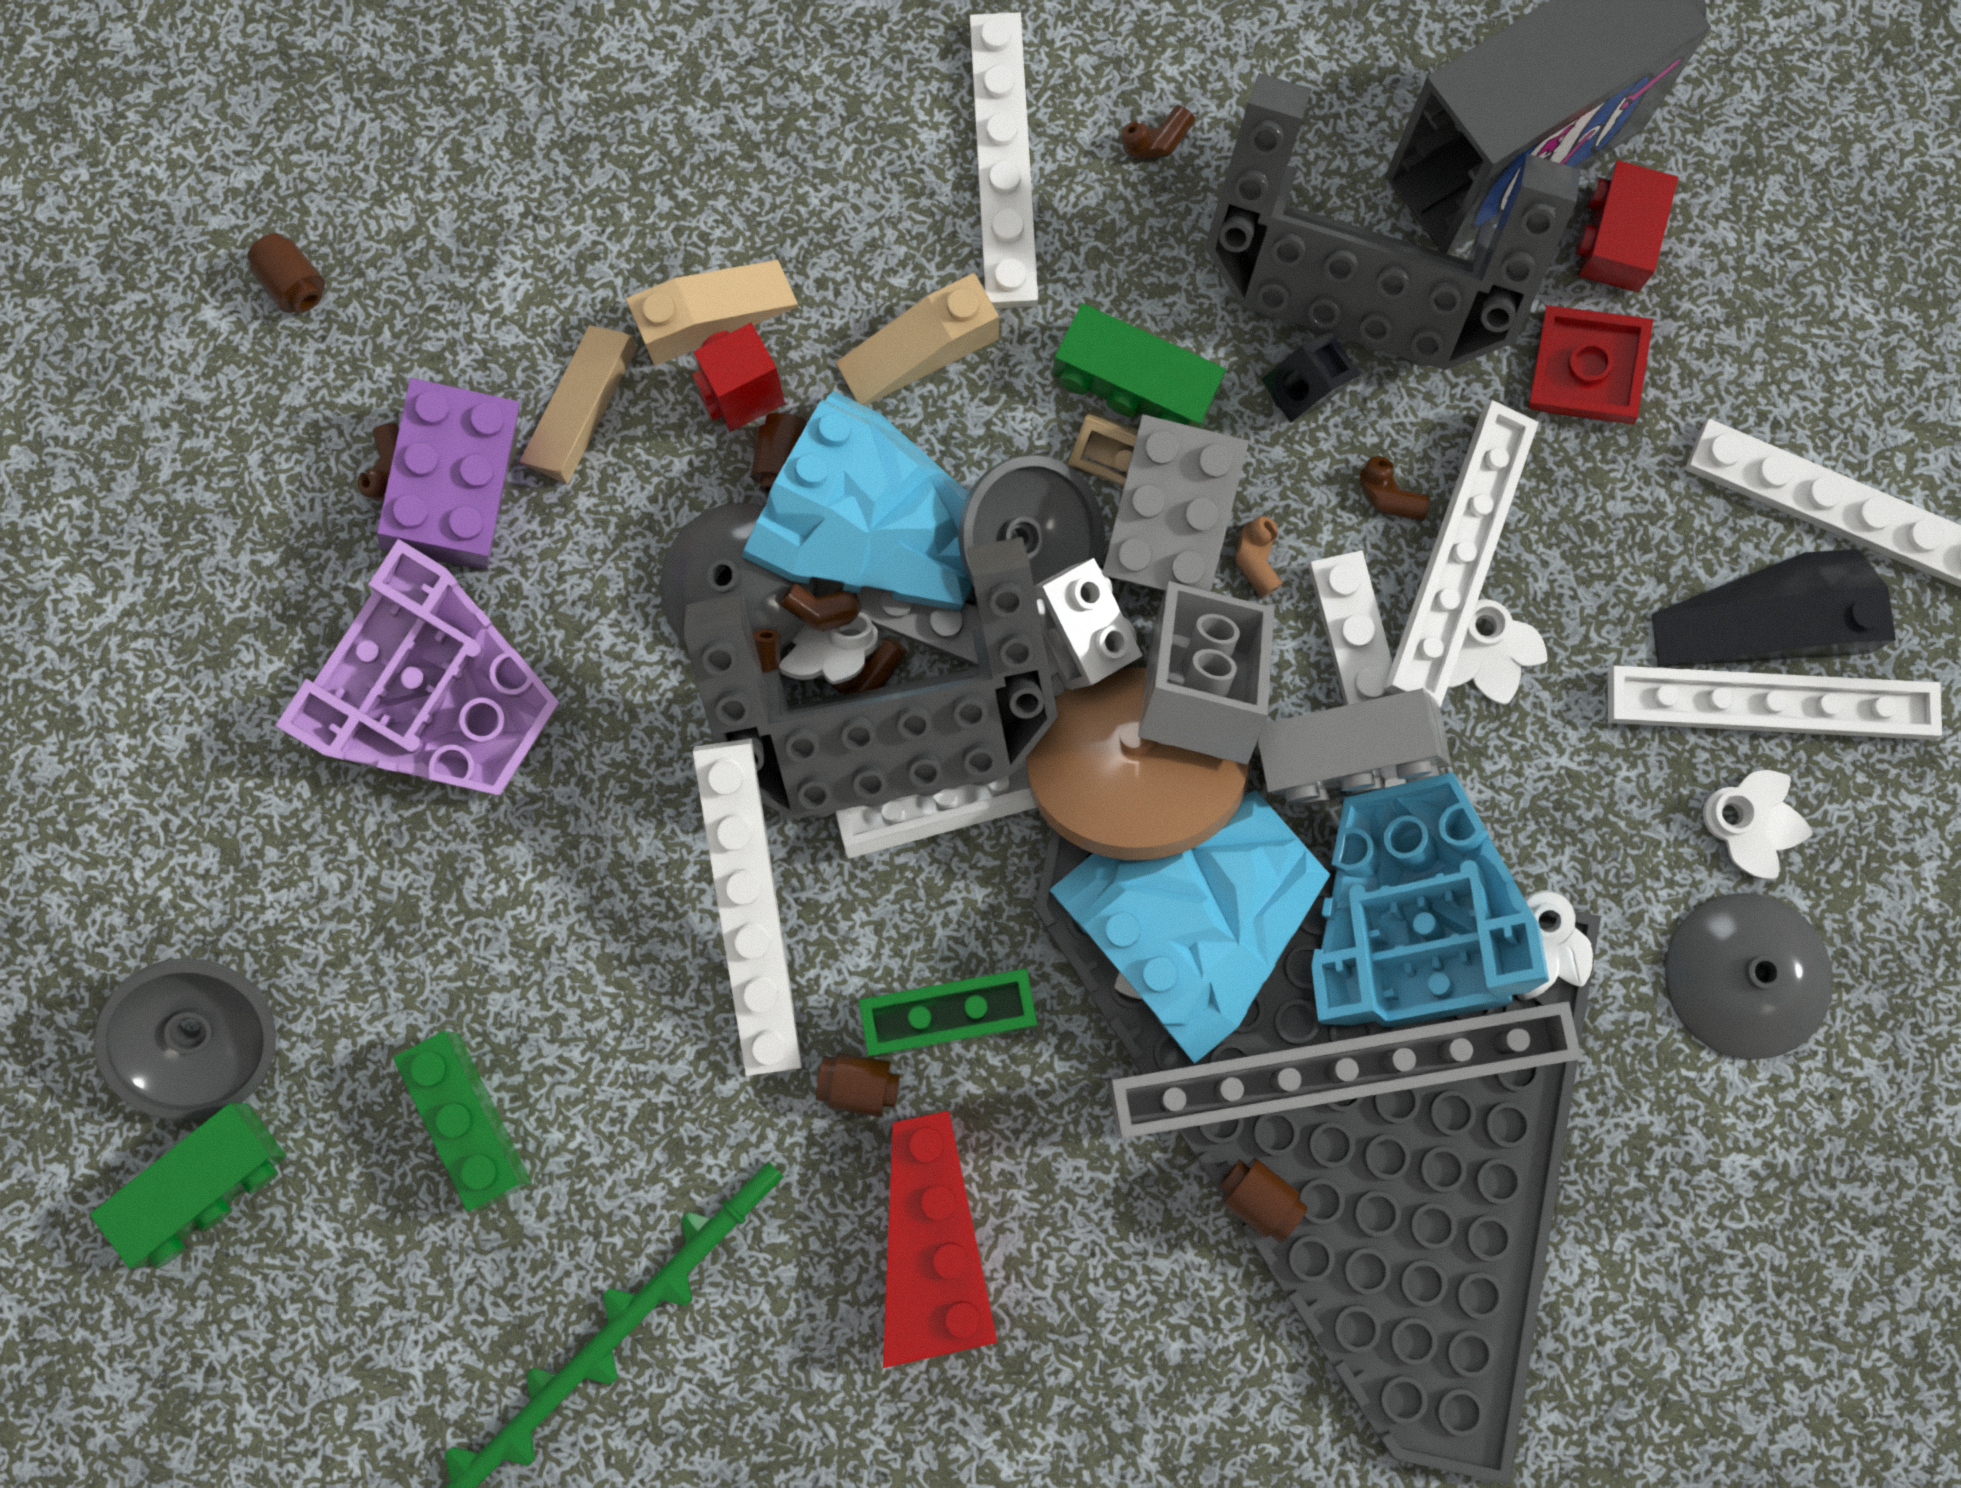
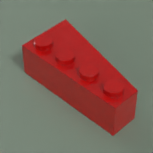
M949 1110L893 1122L883 1368L998 1343Z

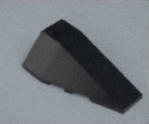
M1858 549L1805 552L1651 615L1658 667L1871 654L1896 640L1888 586Z

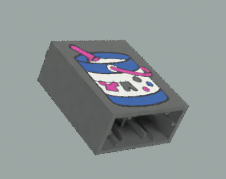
M1705 0L1547 1L1426 77L1385 174L1386 179L1438 249L1445 254L1451 253L1476 237L1481 224L1492 227L1499 222L1526 153L1582 170L1642 132L1711 28V25L1706 20L1707 9Z

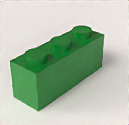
M1081 303L1054 357L1053 375L1059 377L1058 381L1064 388L1079 395H1086L1089 391L1107 399L1106 404L1118 414L1126 417H1134L1136 413L1141 416L1143 414L1196 428H1201L1226 373V368L1084 303Z
M1027 968L858 1000L868 1057L874 1059L1035 1029L1038 1025Z
M444 1030L393 1057L467 1212L484 1210L532 1184L459 1033Z
M230 1102L89 1215L129 1269L151 1265L155 1269H159L174 1260L186 1249L182 1240L199 1227L204 1232L224 1220L232 1212L228 1203L244 1190L248 1194H253L270 1183L278 1175L274 1166L287 1157V1155L248 1103Z

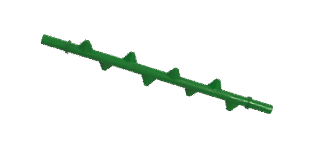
M768 1161L729 1201L725 1199L722 1202L723 1207L712 1218L687 1212L681 1218L686 1244L636 1295L609 1288L603 1294L608 1323L557 1374L532 1368L526 1374L530 1402L479 1453L452 1446L445 1453L450 1482L444 1488H477L504 1460L524 1466L532 1464L535 1460L531 1432L585 1378L611 1385L618 1378L612 1350L662 1300L684 1307L692 1301L688 1274L739 1222L743 1224L746 1221L745 1216L784 1178V1175Z

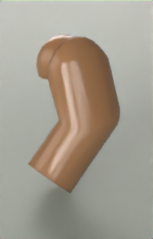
M1266 516L1256 517L1253 521L1247 522L1240 531L1234 555L1237 567L1261 599L1266 598L1283 585V582L1267 562L1273 540L1278 535V528L1276 523Z

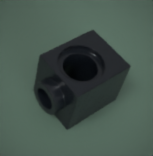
M1330 331L1301 345L1261 380L1271 393L1276 406L1283 411L1287 419L1292 423L1323 406L1361 374Z

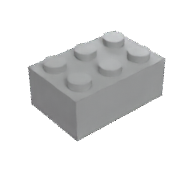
M1142 414L1102 575L1108 576L1112 580L1160 592H1165L1168 581L1211 592L1249 440Z
M1168 581L1151 630L1137 737L1248 765L1268 716L1274 608Z
M1424 688L1265 723L1258 738L1268 792L1285 798L1287 803L1297 802V807L1330 801L1329 792L1351 791L1353 796L1384 788L1383 780L1398 777V779H1405L1406 783L1438 776L1439 768L1452 766L1438 701Z

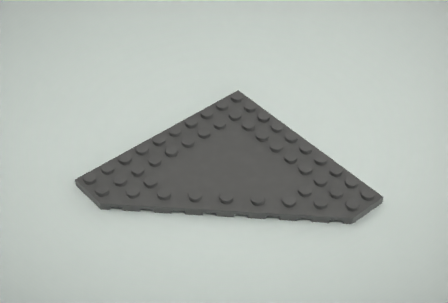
M1051 828L1034 911L1141 1075L1567 1001L1570 1003L1580 1049L1592 970L1590 977L1582 987L1570 984L1557 976L1556 981L1544 993L1528 1000H1521L1517 995H1512V1002L1503 1007L1396 1027H1383L1375 1021L1358 1025L1320 1023L1317 1016L1311 965L1314 950H1321L1327 921L1322 916L1324 899L1331 898L1337 869L1332 865V859L1313 855L1330 874L1328 880L1294 936L1288 942L1268 979L1264 982L1247 1010L1239 1027L1194 1064L1158 1022L1156 1015L1142 999L1129 997L1115 989L1114 985L1119 971L1050 893L1049 889L1090 855L1094 854L1069 842ZM1548 910L1540 915V928L1549 929L1554 926L1557 920L1555 911ZM1575 911V928L1583 933L1591 943L1593 969L1601 916ZM1578 1060L1177 1129L1221 1197L1224 1196L1225 1191L1219 1187V1184L1229 1169L1239 1159L1247 1165L1255 1157L1300 1192L1298 1199L1308 1206L1307 1211L1292 1233L1281 1243L1271 1236L1263 1238L1234 1213L1232 1214L1381 1443L1395 1460L1510 1485Z

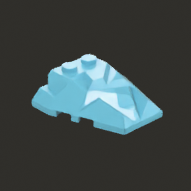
M833 391L827 396L826 400L819 402L774 481L767 503L756 521L743 550L742 557L793 582L809 584L811 577L843 582L842 590L860 593L862 586L891 591L894 600L960 611L973 586L962 564L958 540L960 516L969 492L882 414Z
M1453 772L1344 797L1332 865L1337 869L1331 898L1324 899L1322 916L1327 919L1321 950H1314L1311 965L1317 1016L1320 1023L1358 1025L1375 1021L1383 1027L1402 1026L1503 1007L1512 1002V995L1531 992L1549 981L1540 924L1526 903L1508 867L1499 855L1486 828Z
M1254 790L1244 795L1243 801L1230 821L1218 833L1197 847L1170 857L1153 860H1121L1092 854L1049 889V891L1081 930L1089 935L1126 979L1189 1059L1196 1064L1239 1027L1247 1010L1264 982L1268 979L1276 962L1299 928L1330 874L1258 791Z

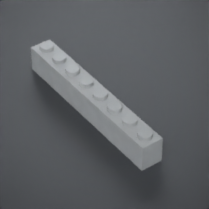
M1567 1001L1114 1079L1108 1082L1117 1138L1123 1139L1574 1061L1582 1058L1570 1003Z

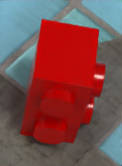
M1619 160L1615 162L1606 178L1597 177L1587 205L1588 208L1595 210L1591 225H1584L1575 251L1576 255L1583 257L1578 276L1639 293L1655 272L1679 177Z
M752 322L731 333L729 331L715 333L702 343L701 348L693 351L699 371L691 375L700 392L698 393L711 420L714 422L722 418L729 432L786 404L777 368Z

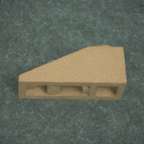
M778 260L677 277L625 298L654 366L700 348L702 343L715 333L721 331H729L731 333L750 322L756 325L799 307Z
M974 272L927 295L836 362V366L855 401L866 406L998 340L999 315Z

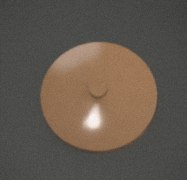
M1139 667L1119 669L1091 686L1074 690L1068 688L1055 698L1057 719L1026 757L1031 795L1047 823L1058 834L1076 846L1094 854L1121 860H1153L1170 857L1197 847L1218 833L1237 812L1243 801L1249 780V763L1247 765L1227 759H1219L1211 755L1171 745H1163L1137 737L1146 668Z

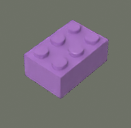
M410 378L377 531L379 549L390 551L396 541L400 539L432 560L488 570L518 422L519 401Z

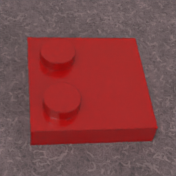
M1546 305L1528 409L1635 425L1639 413L1654 319Z

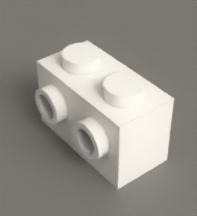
M1094 558L1069 566L1034 586L1045 648L1059 669L1058 673L1066 689L1069 688L1071 690L1091 686L1143 656L1136 643L1135 629L1130 621L1122 615L1112 595L1111 581L1108 576L1102 575L1103 570L1098 567Z

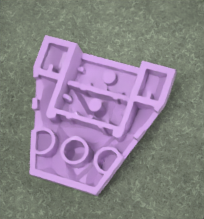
M398 539L368 584L373 593L315 681L312 682L305 679L275 726L325 756L345 759L501 796L560 703L516 650L508 644L492 625L493 623L465 593L452 574L439 563Z

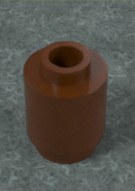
M272 233L260 238L251 246L247 254V259L251 263L250 271L283 312L304 313L313 309L320 302L322 291L325 287V280L294 241L285 239L281 234Z
M770 413L766 416L765 424L759 427L751 479L760 484L762 492L769 494L774 481L808 423L805 419L787 413Z
M840 1052L837 1058L823 1056L817 1082L816 1101L828 1102L829 1109L882 1118L884 1107L895 1108L901 1075L890 1073L891 1061Z
M1256 1157L1247 1165L1240 1159L1236 1161L1219 1184V1187L1225 1191L1221 1199L1222 1205L1263 1238L1271 1236L1279 1243L1283 1242L1292 1233L1308 1208L1306 1204L1298 1199L1299 1191Z

